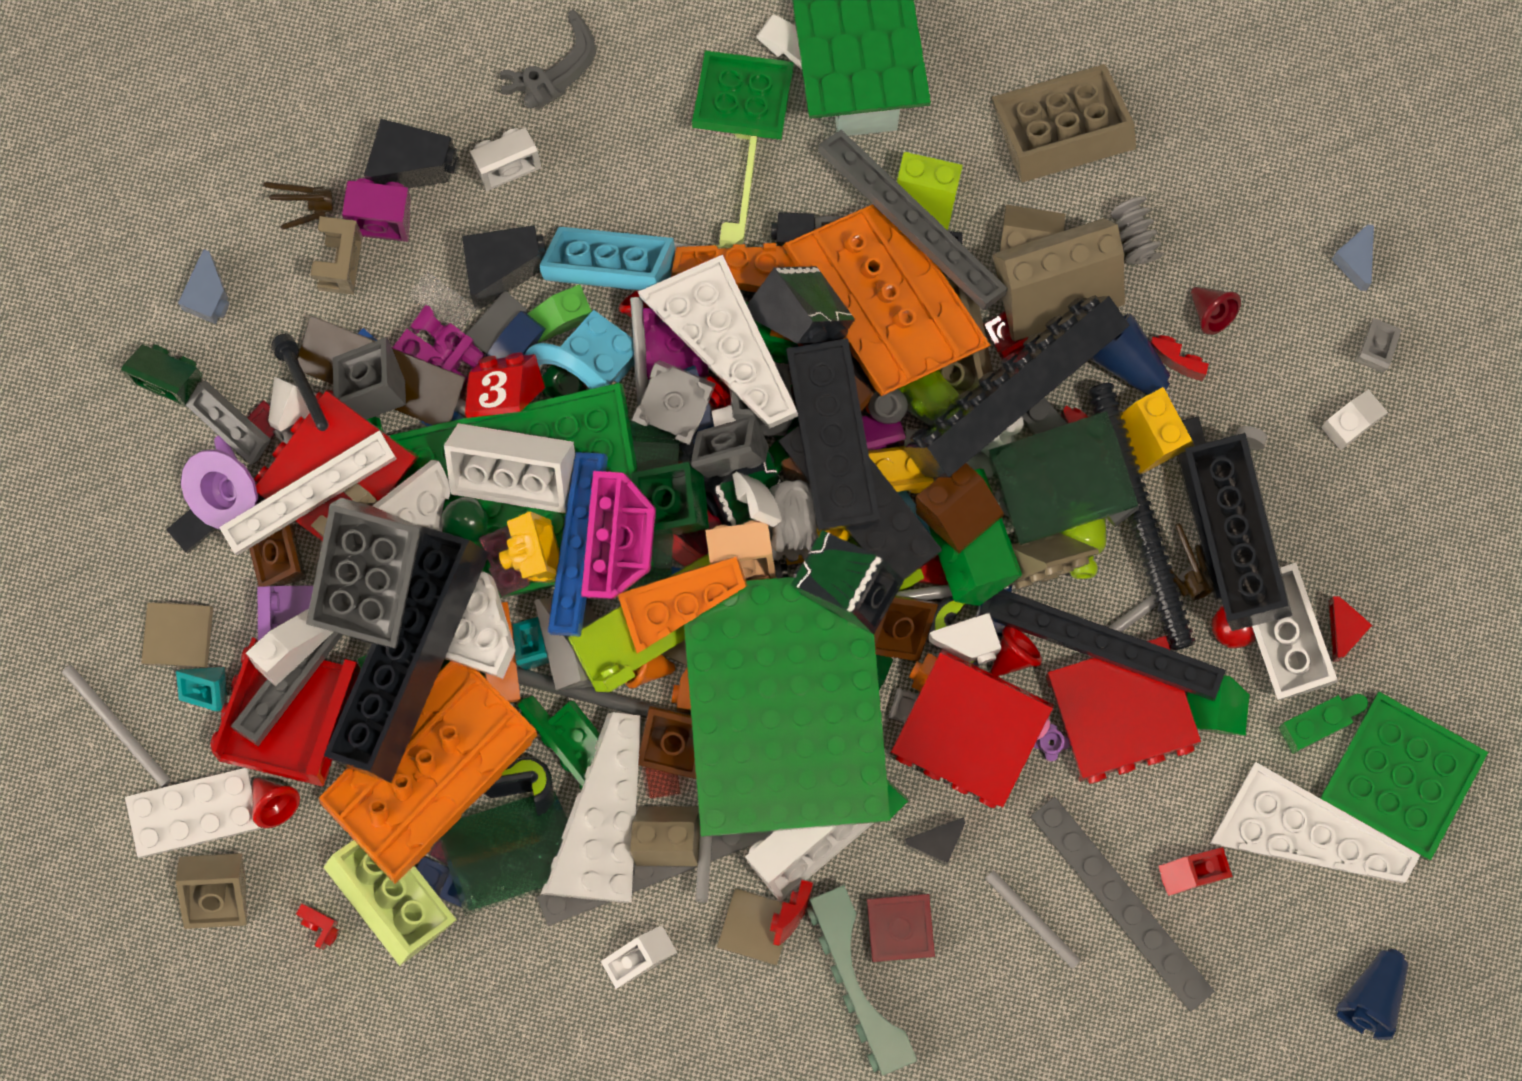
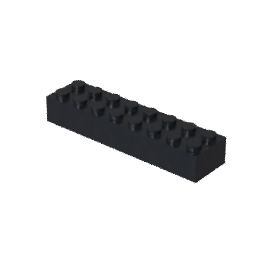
M1094 295L1089 298L1079 297L1068 305V312L1063 316L1058 315L1046 323L1047 329L1040 335L1035 334L1029 337L1023 343L1025 347L1021 351L1011 353L1001 361L1002 366L997 371H990L978 380L980 385L973 391L967 390L958 396L955 400L957 402L955 406L950 410L944 409L933 418L934 423L927 429L921 428L910 437L911 442L904 449L924 477L949 478L1127 329L1130 325L1111 297H1097Z
M422 527L397 647L392 648L372 643L324 753L325 757L346 768L392 783L490 554L489 552L468 539Z

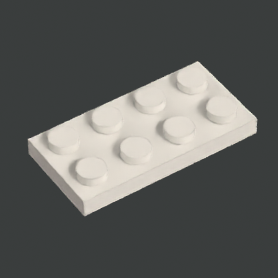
M248 768L125 797L138 858L261 829L254 823L252 818L253 788Z

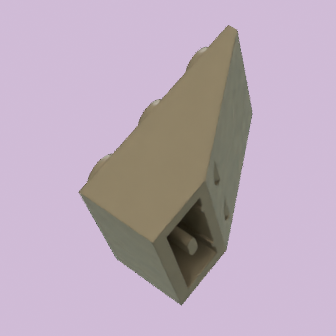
M1058 532L1012 544L1022 576L1007 587L1015 585L1016 590L1034 585L1038 581L1044 583L1057 579L1060 575L1089 564L1088 558L1099 554V551L1095 547Z

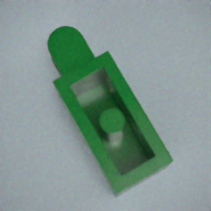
M1354 694L1344 700H1341L1338 695L1284 722L1278 728L1292 754H1295L1354 723L1351 718L1367 708L1368 700L1363 694Z

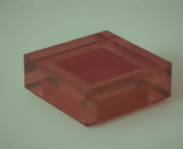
M645 768L650 799L681 795L678 775Z

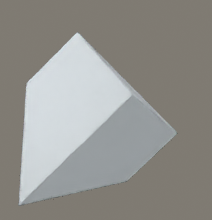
M274 377L268 422L272 428L282 431L294 425L301 416L305 419L309 411L295 384Z

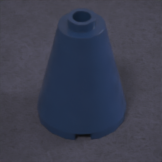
M1131 313L1125 314L1124 317L1130 326L1094 355L1091 360L1146 395L1162 387L1166 390L1170 385L1167 381L1170 373L1136 318Z
M1395 949L1380 951L1337 1004L1335 1011H1338L1336 1015L1338 1019L1361 1034L1366 1029L1375 1032L1372 1038L1378 1040L1393 1039L1397 1029L1409 967L1408 962L1405 960V955Z

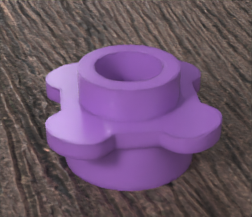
M1050 724L1048 732L1036 741L1034 748L1040 749L1045 754L1046 760L1055 761L1058 758V754L1063 749H1067L1070 743L1068 737H1064L1058 731L1056 725ZM1049 740H1053L1054 745H1049Z

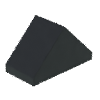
M964 817L905 839V847L946 866L966 823Z

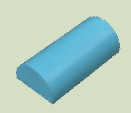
M558 227L539 265L540 271L546 281L641 291L671 277L675 258L674 239Z

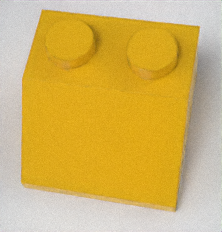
M1164 387L1136 401L1121 416V419H1124L1126 422L1124 428H1127L1129 431L1127 437H1130L1132 440L1130 446H1133L1135 450L1132 453L1138 459L1135 463L1140 465L1139 473L1143 474L1185 452V448L1195 446Z

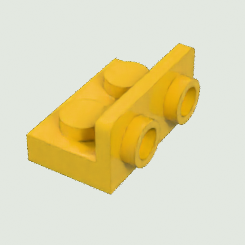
M905 446L868 451L869 457L897 492L909 490L910 493H921L934 482L933 477H924L904 449Z

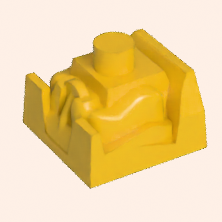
M528 512L507 521L512 538L506 541L508 549L499 552L503 568L507 570L514 567V570L521 572L523 579L528 578L529 581L554 582L556 580L560 551L551 519Z

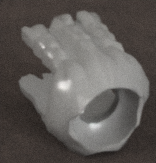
M802 480L794 482L784 481L769 489L778 505L782 521L775 527L769 525L773 560L779 561L782 555H785L788 561L794 562L801 555L805 561L812 542L819 537L810 484Z

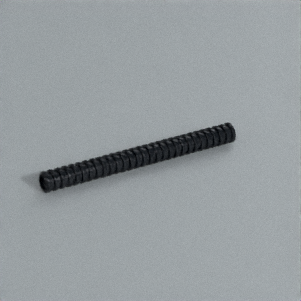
M1102 383L1090 388L1087 392L1088 396H1092L1090 403L1095 405L1093 409L1094 414H1098L1096 421L1101 424L1099 431L1104 433L1102 440L1106 441L1105 449L1110 452L1107 456L1113 461L1110 464L1111 468H1115L1113 475L1118 477V482L1139 504V509L1128 517V521L1133 524L1130 527L1131 531L1136 533L1133 537L1134 540H1138L1139 544L1136 547L1138 550L1141 549L1142 553L1139 556L1145 561L1142 565L1144 568H1147L1145 575L1150 577L1148 581L1149 586H1153L1151 593L1156 596L1154 603L1159 605L1157 612L1162 615L1160 622L1165 624L1163 631L1168 633L1166 638L1171 643L1169 645L1170 650L1184 649L1194 645L1193 643L1196 642L1195 638L1191 637L1193 630L1188 628L1190 621L1185 619L1187 612L1182 609L1184 602L1179 600L1181 593L1176 591L1178 584L1173 581L1175 574L1170 572L1172 565L1167 563L1169 556L1164 553L1167 549L1161 544L1164 541L1163 537L1158 535L1161 531L1160 528H1156L1158 521L1153 519L1154 510H1150L1152 503L1147 500L1149 493L1144 491L1146 484L1141 482L1143 475L1138 472L1140 465L1135 463L1138 459L1132 453L1135 451L1134 447L1130 446L1132 440L1130 437H1127L1129 431L1127 428H1124L1125 420L1121 419L1123 412L1118 410L1120 403L1115 401L1117 394L1112 391L1114 384Z

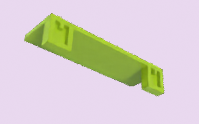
M709 553L671 576L709 565ZM620 605L583 627L581 637L569 636L568 639L596 692H611L636 677L633 672L634 670L684 641L685 629L684 625L637 654Z

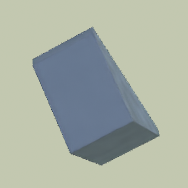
M1369 224L1343 245L1331 259L1360 291H1367L1372 284L1374 225Z

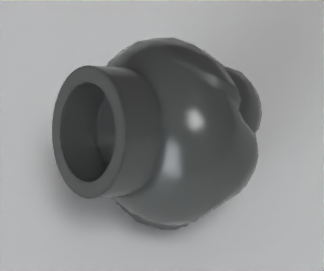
M898 389L882 397L875 391L865 408L877 422L895 424L905 416L908 402L905 395Z

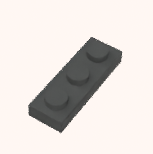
M206 380L197 385L186 403V406L250 465L258 462L271 441L268 436Z

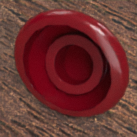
M1194 287L1191 290V296L1200 320V328L1204 334L1215 335L1222 332L1234 321L1240 311L1241 297L1237 292Z

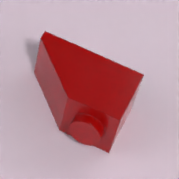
M1223 847L1189 855L1158 866L1161 880L1168 896L1233 877Z

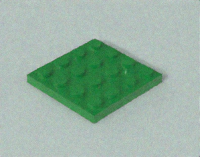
M1378 691L1320 799L1416 852L1421 858L1431 861L1489 752Z

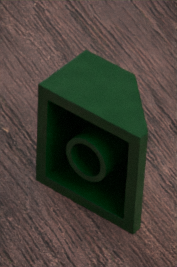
M142 344L124 363L121 369L132 384L187 407L186 403L202 377V373L196 367L197 363L184 356H180L179 360L169 356L167 349L153 344L151 348Z
M691 462L631 473L632 482L656 508L653 535L684 534L709 529L704 476L693 468Z

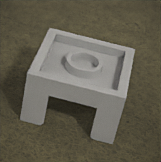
M658 360L654 364L650 374L651 379L632 421L643 426L653 425L677 435L675 439L690 444L696 435L716 383Z

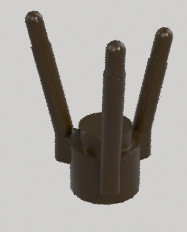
M272 182L263 183L265 188L307 193L271 194L269 199L307 201L308 211L315 212L282 224L280 226L282 230L319 220L320 216L326 217V213L333 212L331 188L324 189V186L309 187Z
M1177 523L1175 527L1192 570L1184 575V583L1176 574L1173 581L1178 584L1183 597L1190 595L1193 601L1199 600L1214 591V584L1209 576L1201 546L1199 544L1195 546L1199 562L1198 566L1182 525Z

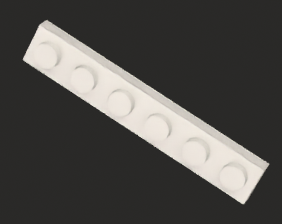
M378 431L219 528L234 554L239 555L397 458L383 434Z

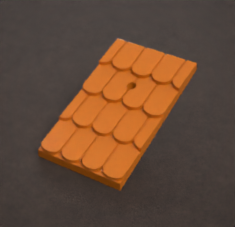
M873 204L783 245L796 267H818L855 318V321L848 329V334L843 339L848 338L850 352L857 359L874 389L881 397L990 346V343L939 267ZM868 266L872 267L874 272L870 271Z
M450 661L437 675L392 783L347 768L319 797V801L326 811L330 813L378 867L386 873L391 881L396 884L431 850V846L461 818L462 814L502 776V772L531 746L533 740L537 737V731L476 669Z

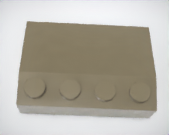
M1106 64L992 97V103L1013 165L1022 183L1136 149L1135 123Z
M1105 218L992 254L997 278L1008 288L1006 295L1002 299L1013 341L1044 332L1047 329L1046 323L1058 315L1063 316L1069 311L1068 305L1079 297L1089 298L1094 295L1097 297L1110 296L1117 307L1125 305L1124 252L1118 224Z

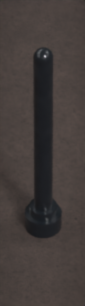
M290 334L276 336L271 344L275 356L279 360L285 361L317 429L320 431L327 430L329 423L296 357L298 345L294 337Z

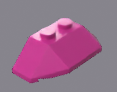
M593 471L582 597L614 599L650 571L656 508L625 473Z

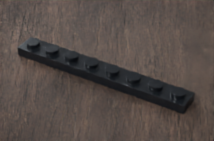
M1004 589L984 602L980 611V616L989 613L994 622L1214 702L1226 672L1222 668Z

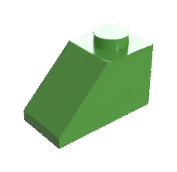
M579 284L552 295L530 311L528 315L546 328L537 342L540 343L578 327L592 311Z

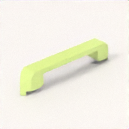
M735 134L737 138L750 140L739 224L729 222L722 224L719 245H716L717 248H732L735 244L744 243L758 138L756 136Z

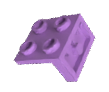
M314 585L257 587L258 641L272 629L309 609Z

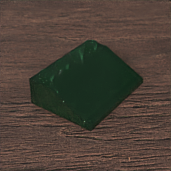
M1107 411L989 450V464L1020 545L1138 507L1120 445Z
M555 791L553 805L545 814L537 816L534 796H529L461 818L439 839L465 916L542 891L544 884L548 882L552 869L550 867L554 857L558 855L563 841L561 837L568 821Z

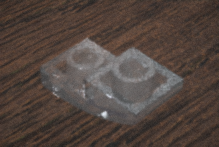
M429 271L425 272L408 294L420 306H430L434 316L446 325L451 323L459 330L462 329L477 310L468 300L454 289L448 288Z

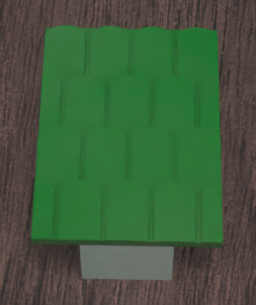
M792 0L809 119L835 116L837 132L843 130L848 136L897 131L900 109L931 105L914 0Z

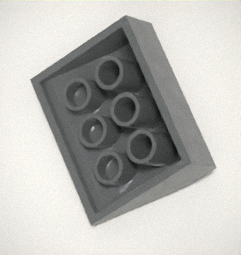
M340 498L331 503L306 624L396 648L422 527L373 506Z

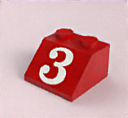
M517 352L500 359H496V356H487L478 361L479 364L469 372L465 406L466 418L521 412L545 388L536 355H523L522 352Z

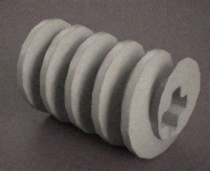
M1145 196L1127 200L1111 212L1112 218L1118 219L1116 224H1118V229L1121 231L1120 238L1122 242H1125L1122 245L1123 251L1129 253L1126 256L1128 264H1145L1155 261L1164 255L1163 252L1155 253L1154 251L1161 245V242L1151 241V238L1158 233L1157 230H1147V227L1154 220L1144 219L1143 217L1150 212L1149 207L1140 208V204L1147 200Z

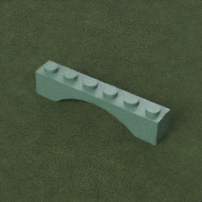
M845 885L810 899L811 907L806 908L812 925L819 924L823 936L819 937L818 940L824 954L831 953L835 965L831 966L830 969L836 983L840 984L843 982L847 994L842 997L849 1014L855 1012L859 1024L855 1025V1029L861 1043L867 1041L872 1053L868 1054L867 1058L873 1072L879 1071L881 1076H884L917 1062L918 1060L906 1032L891 1024L874 1009L857 982L851 957V937L856 912Z

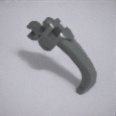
M574 9L570 10L568 14V20L575 34L573 50L561 62L545 72L537 66H530L524 72L518 73L508 69L500 71V80L509 79L513 82L511 85H501V94L510 95L516 91H523L526 95L523 100L527 108L536 107L539 110L565 94V89L587 70L596 55L595 39L587 24Z

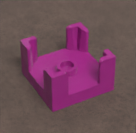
M643 308L648 380L651 379L650 374L658 360L680 369H686L695 365L699 377L708 376V366L662 319H659V316L651 308Z

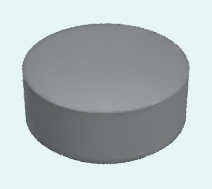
M1241 426L1238 428L1236 435L1246 433L1251 449L1260 450L1265 447L1267 440L1265 432L1251 426Z

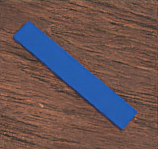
M575 452L548 625V633L551 635L581 637L587 597H582L581 593L593 471L606 472L608 461L606 454Z

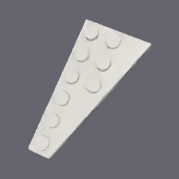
M723 255L638 292L639 297L769 428L798 416L793 401Z
M616 712L607 714L595 746L596 753L591 766H588L584 776L586 780L581 792L576 797L561 837L563 839L557 857L553 859L550 867L552 869L548 882L544 884L541 894L621 903L631 902L634 859L630 852L632 823L636 816L641 716Z
M1257 762L1250 769L1210 842L1212 845L1399 883L1407 881L1420 857L1416 852Z

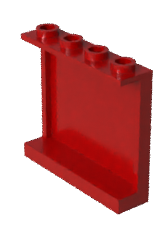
M326 390L324 394L318 392L316 398L329 423L328 429L325 431L318 430L310 413L305 419L301 416L290 430L294 435L286 444L282 441L273 452L272 456L276 459L269 468L264 466L254 478V481L257 482V493L267 499L380 431L397 459L358 482L360 486L379 501L397 487L419 456L410 449L404 448L338 399L331 390ZM343 491L295 521L323 541V537L311 526L312 523L320 515L328 517L331 503L340 498L353 499Z
M1166 636L1147 641L1170 650ZM1096 658L1050 671L1045 676L1049 688H1052L1080 773L1078 777L1080 782L1088 780L1089 784H1094L1106 780V774L1116 770L1118 775H1123L1135 771V765L1147 761L1148 766L1166 761L1164 755L1174 752L1177 753L1178 757L1195 752L1194 746L1201 742L1184 690Z
M252 637L249 647L246 646L242 652V666L239 675H235L232 680V694L229 703H225L222 708V722L219 730L215 731L212 736L211 751L220 762L324 787L332 764V760L325 757L324 753L361 669L357 662L347 659L344 660L343 665L324 660L261 744L257 746L231 727L267 680L255 668L246 654L258 642L257 638Z
M942 649L891 753L896 755L895 759L906 766L912 767L915 764L923 768V773L934 780L939 781L942 777L952 782L951 787L962 794L967 795L970 791L980 796L979 801L988 807L995 809L998 805L1003 808L1054 704Z

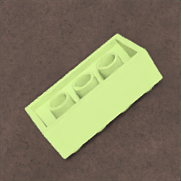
M354 840L331 855L323 867L399 966L423 950L456 921V918L415 866L394 884Z

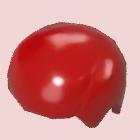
M1224 606L1220 607L1212 618V632L1217 641L1227 648L1238 649L1250 646L1255 642L1256 636L1252 626L1231 631L1226 619Z

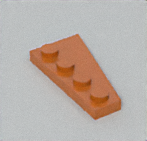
M763 243V247H745V244H735L732 248L718 249L716 245L687 246L676 248L671 277L723 255L739 290L757 292L774 267L796 266L784 246H776V243Z
M737 555L623 591L618 595L637 654L747 586V582Z

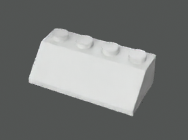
M457 424L444 444L450 492L452 495L566 513L575 458L574 442Z
M1296 563L1281 567L1293 616L1252 626L1278 700L1338 683Z
M873 823L773 831L764 841L756 842L750 848L749 854L745 858L774 896L781 902L792 893V890L800 886L801 879L807 880Z

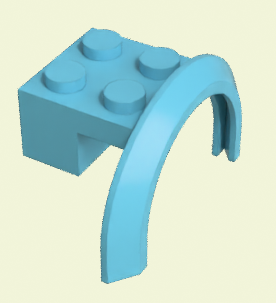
M595 310L588 315L560 347L553 344L539 343L531 346L525 353V355H536L539 368L542 364L559 366L577 376L589 389L611 385L613 381L619 383L635 365L633 338Z

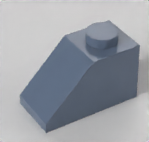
M203 249L178 304L183 311L216 325L219 317L223 318L228 310V295L212 255L209 251Z

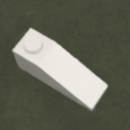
M309 609L269 631L246 653L255 668L274 686H277L333 633V631L307 625Z

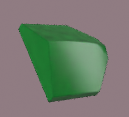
M1224 675L1215 702L1187 692V700L1198 731L1246 736L1250 694L1231 676Z

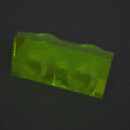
M939 371L898 389L902 393L906 392L913 400L910 404L920 416L926 414L931 421L939 412L955 402L959 396V393Z

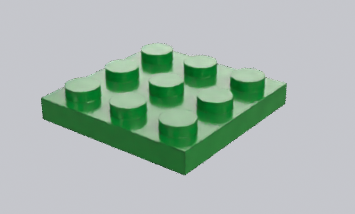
M705 50L692 128L782 140L794 62Z

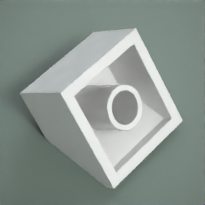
M518 128L510 129L502 134V138L492 142L491 140L482 141L470 151L473 163L486 191L541 168L538 150L526 128L520 130Z

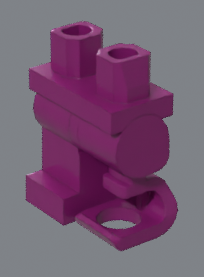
M428 305L423 307L409 326L410 330L406 329L392 347L462 376L464 375L457 371V369L463 362L474 368L479 364L478 361L485 357L475 346L474 340L471 337L465 335L451 323L443 326L434 317L433 311ZM421 330L427 331L428 335L435 339L434 345L431 346L415 334H418ZM467 377L465 379L463 387L466 385L468 381Z

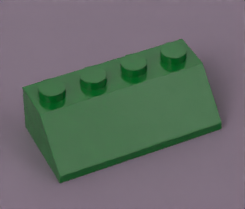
M975 469L992 492L984 469ZM1002 517L959 554L928 525L931 536L942 549L938 556L954 602L980 606L1022 576Z

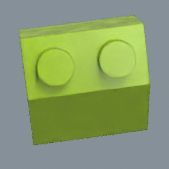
M904 151L897 183L948 231L963 165Z

